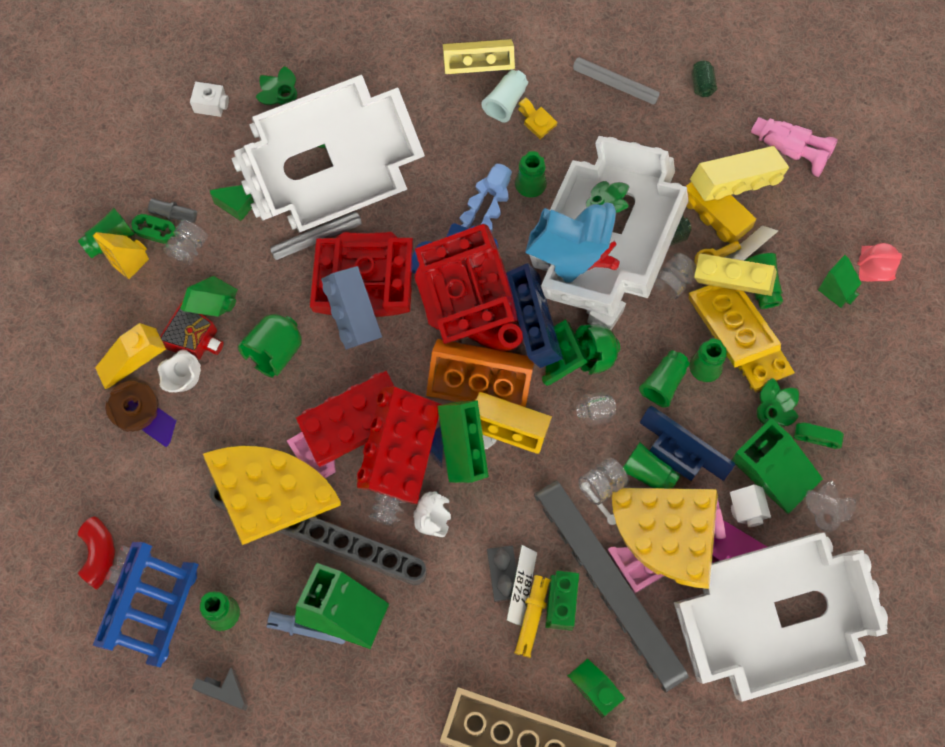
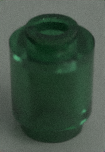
M709 61L695 63L691 71L694 93L700 95V97H709L717 90L715 69Z

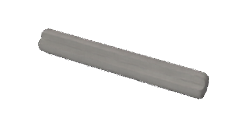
M577 57L573 64L575 71L648 103L655 104L659 98V91L583 58Z
M353 212L271 246L270 251L273 258L278 260L316 244V238H331L362 224L361 218L357 212Z

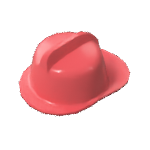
M886 243L876 244L875 246H862L859 262H857V265L860 266V281L886 282L896 279L895 274L900 265L902 253H899L895 247Z

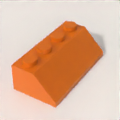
M437 339L431 355L426 396L455 402L476 401L479 392L526 407L534 362L526 355L457 342L444 344L443 340Z

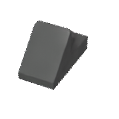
M230 668L222 688H219L221 682L207 676L204 681L196 678L192 687L195 691L246 711L248 705L234 669Z

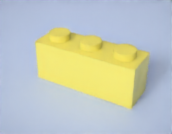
M512 39L443 44L445 74L515 69Z
M700 253L694 278L701 284L772 296L777 271L775 266Z

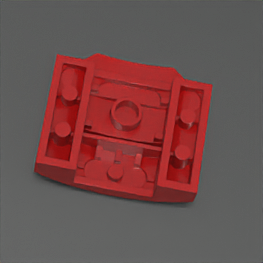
M481 224L415 248L419 267L414 278L423 301L428 324L440 330L444 344L518 321L507 274L488 225Z
M343 232L336 238H316L310 299L312 311L332 315L328 297L323 291L321 279L332 273L358 266L375 317L394 316L410 312L413 238H398L392 232Z

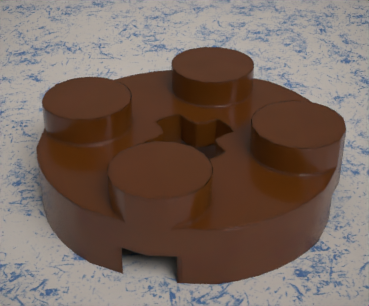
M126 381L117 385L111 391L108 402L106 401L105 409L108 418L116 427L126 432H134L146 428L152 423L158 413V399L149 386L137 383V381ZM130 401L138 403L135 411H126Z

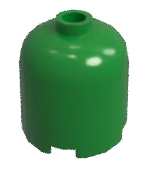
M270 314L265 316L237 347L245 360L250 357L257 364L254 367L265 376L273 378L275 375L278 376L298 351L302 344V337L294 319L289 316L284 317L278 314Z

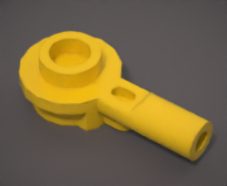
M735 241L718 250L713 248L700 250L694 259L695 267H697L700 253L726 257L740 250V243Z

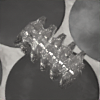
M377 493L375 500L378 503H374L371 506L375 513H370L368 518L386 526H393V523H401L402 520L396 516V513H404L405 509L400 507L399 504L407 502Z

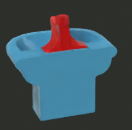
M608 202L603 205L593 204L584 209L575 219L544 208L538 224L530 232L525 253L555 265L556 274L567 283L573 282L580 274H584L595 267L617 270L620 261L612 256H608L617 245L615 240L610 243L616 216L615 206Z

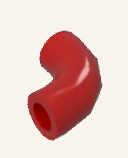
M510 323L468 337L488 348L509 351L516 348L522 342L523 333L517 325Z
M93 516L86 520L78 530V537L87 545L88 557L77 574L90 586L98 590L113 568L115 547L109 530L98 517Z

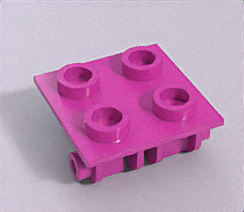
M723 520L726 538L717 539L714 536L712 563L760 550L767 546Z

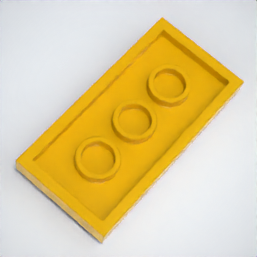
M708 285L689 293L690 302L714 338L721 340L722 345L726 347V356L734 368L781 350L780 341L744 291Z

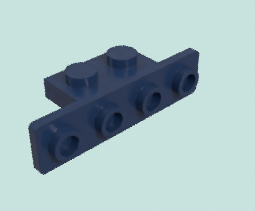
M649 406L642 417L640 424L659 436L649 451L688 480L692 481L703 467L724 481L734 468L735 463L655 407Z

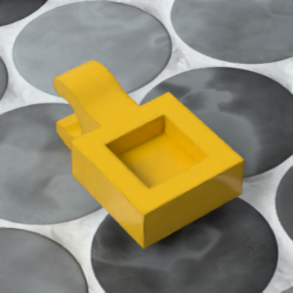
M526 97L519 102L521 107L518 110L527 118L524 121V125L539 139L543 138L557 126L558 122L542 107L536 111L533 104Z

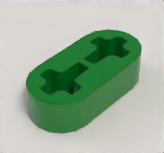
M147 214L137 215L132 220V229L141 238L169 244L177 237V230L170 221ZM144 221H146L147 225L151 227V229L143 227L142 230H140L138 224H143ZM168 228L170 234H165V236L163 237L161 232L157 231V229L165 231Z
M797 423L794 438L812 444L840 449L842 448L844 434L835 429L810 423Z

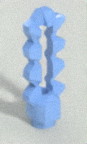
M495 164L488 176L477 182L476 190L479 194L469 198L468 207L470 210L460 216V221L463 223L461 226L466 228L471 226L484 197L489 192L490 195L495 197L481 224L488 225L492 233L493 225L490 218L498 219L501 215L498 202H507L509 199L507 186L510 182L512 171L502 164Z

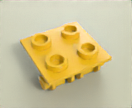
M781 350L739 366V370L744 372L742 374L743 377L746 376L751 384L750 389H754L755 393L761 391L764 384L771 378L778 381L795 373Z

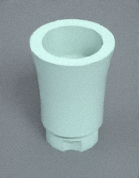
M510 70L495 89L482 101V108L485 113L501 122H508L516 104L528 85L526 75L519 70Z

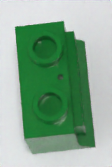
M556 571L555 575H550L551 581L549 584L545 628L573 631L579 573Z

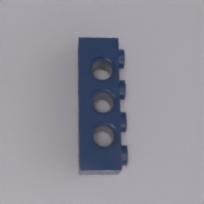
M529 263L506 272L528 358L539 368L562 360L563 357L547 299L542 291L540 274Z

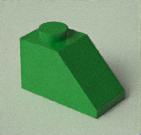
M846 255L828 272L818 291L840 308L846 302L851 305L860 294L857 290L862 284L850 259Z
M215 276L209 277L187 287L180 309L185 312L218 317L226 312H230L234 308L238 289Z
M586 659L567 675L602 719L626 699L608 676L589 659Z

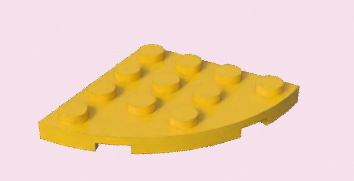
M235 446L203 454L206 465L242 545L341 506V501L336 492L318 471L304 461L285 452L258 446Z
M613 488L612 506L616 525L623 541L632 554L644 566L658 575L662 574L682 585L709 589L718 498L717 490Z

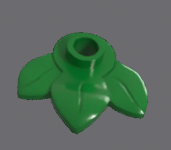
M283 66L279 71L278 77L260 75L259 82L262 91L256 95V99L264 105H274L277 103L284 105L297 100L296 77L289 68ZM284 93H289V94H290V95L287 96V97H282V95H283Z
M607 181L598 183L591 190V197L586 201V208L593 204L603 205L608 202L615 206L616 213L625 210L629 205L623 200V197L628 192L629 185L623 182H615L611 185Z
M774 378L768 380L760 391L761 404L757 408V418L764 425L771 418L781 426L793 424L799 417L796 411L793 410L799 401V390L796 388L780 390ZM770 409H772L773 416L771 418L768 415V411Z

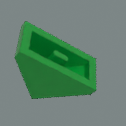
M242 185L210 190L214 204L239 221L244 219L252 209L251 204L255 203L251 193L246 195Z

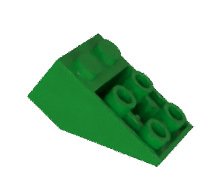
M773 418L763 425L731 459L757 486L763 487L764 492L787 514L823 480L792 436Z
M316 563L296 605L295 623L371 649L389 603L342 571Z

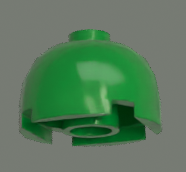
M581 325L575 335L579 339L587 361L598 359L596 363L588 361V363L580 367L583 372L588 371V375L605 372L615 364L618 352L620 351L619 340L604 325Z

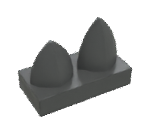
M513 545L487 549L494 602L511 600L517 571Z

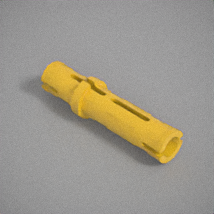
M534 575L530 597L526 598L525 604H527V608L514 654H523L527 658H531V651L542 609L546 608L547 603L544 601L551 581L546 577L542 579L543 577Z

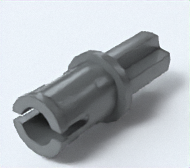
M152 198L148 205L149 213L167 217L171 221L172 219L193 223L197 218L196 210L178 206L176 202L168 203Z

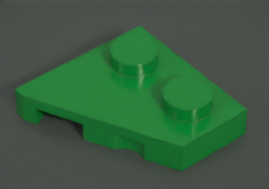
M566 319L554 326L563 359L546 366L545 376H542V381L546 386L553 384L588 363L573 328Z

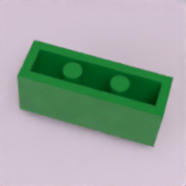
M478 400L457 401L438 406L449 483H472L488 478Z

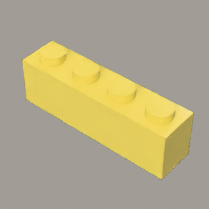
M775 146L699 163L690 180L704 201L719 200L724 196L738 195L744 191L758 190L768 185H777L783 180V176L789 169V166Z

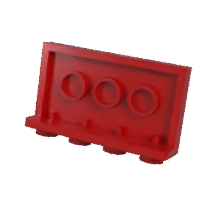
M387 370L383 373L372 375L369 380L353 385L346 392L338 396L329 397L323 404L315 408H308L301 415L295 417L319 467L368 442L371 431L370 422L375 415L377 407V395L382 388L394 386Z
M395 386L382 388L376 398L377 407L375 415L370 422V435L363 449L364 458L362 466L357 473V488L377 492L407 503L417 504L439 417L438 406L442 404Z

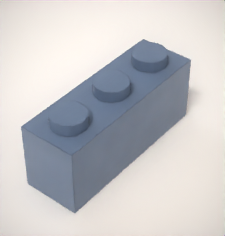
M358 266L332 273L321 279L323 291L328 297L331 306V314L339 329L340 340L346 350L382 338Z

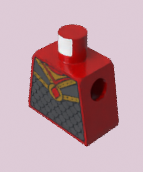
M181 302L160 336L166 350L178 353L180 350H187L198 360L201 359L206 350L218 355L223 348L224 342L214 337L217 333L214 323L202 314L181 310Z

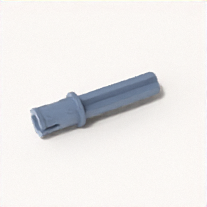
M271 611L267 621V628L289 632L291 636L295 633L339 644L345 643L343 639L295 623V615L289 616Z

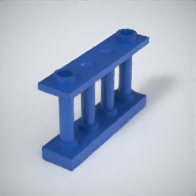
M132 542L92 646L113 651L114 646L118 644L149 655L146 664L161 668L162 663L168 658V647L190 587L197 579L199 564L183 562L180 568L152 557L150 553L151 545L144 542ZM150 567L176 577L177 580L172 593L141 582L140 577L143 569ZM139 592L168 603L163 618L161 619L132 608L131 601L134 594ZM129 618L158 629L153 645L123 635L121 627L124 620Z

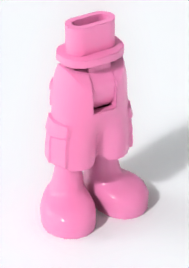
M758 117L751 130L752 134L760 137V141L764 139L766 144L775 146L785 156L787 155L794 160H799L801 156L808 159L812 163L811 172L817 177L821 175L838 141L834 137L823 138L812 135V130L797 125L793 126L785 121H774L771 118L767 121ZM807 145H811L817 149L807 147Z

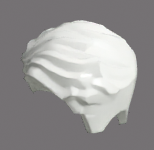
M180 350L171 358L162 361L157 369L160 376V387L168 392H184L193 388L197 384L201 372V365L197 358L187 350Z
M436 491L424 493L421 499L418 500L416 510H414L415 528L426 535L445 537L449 528L446 523L447 520L451 519V514L445 509L443 504L449 503V499L441 496Z

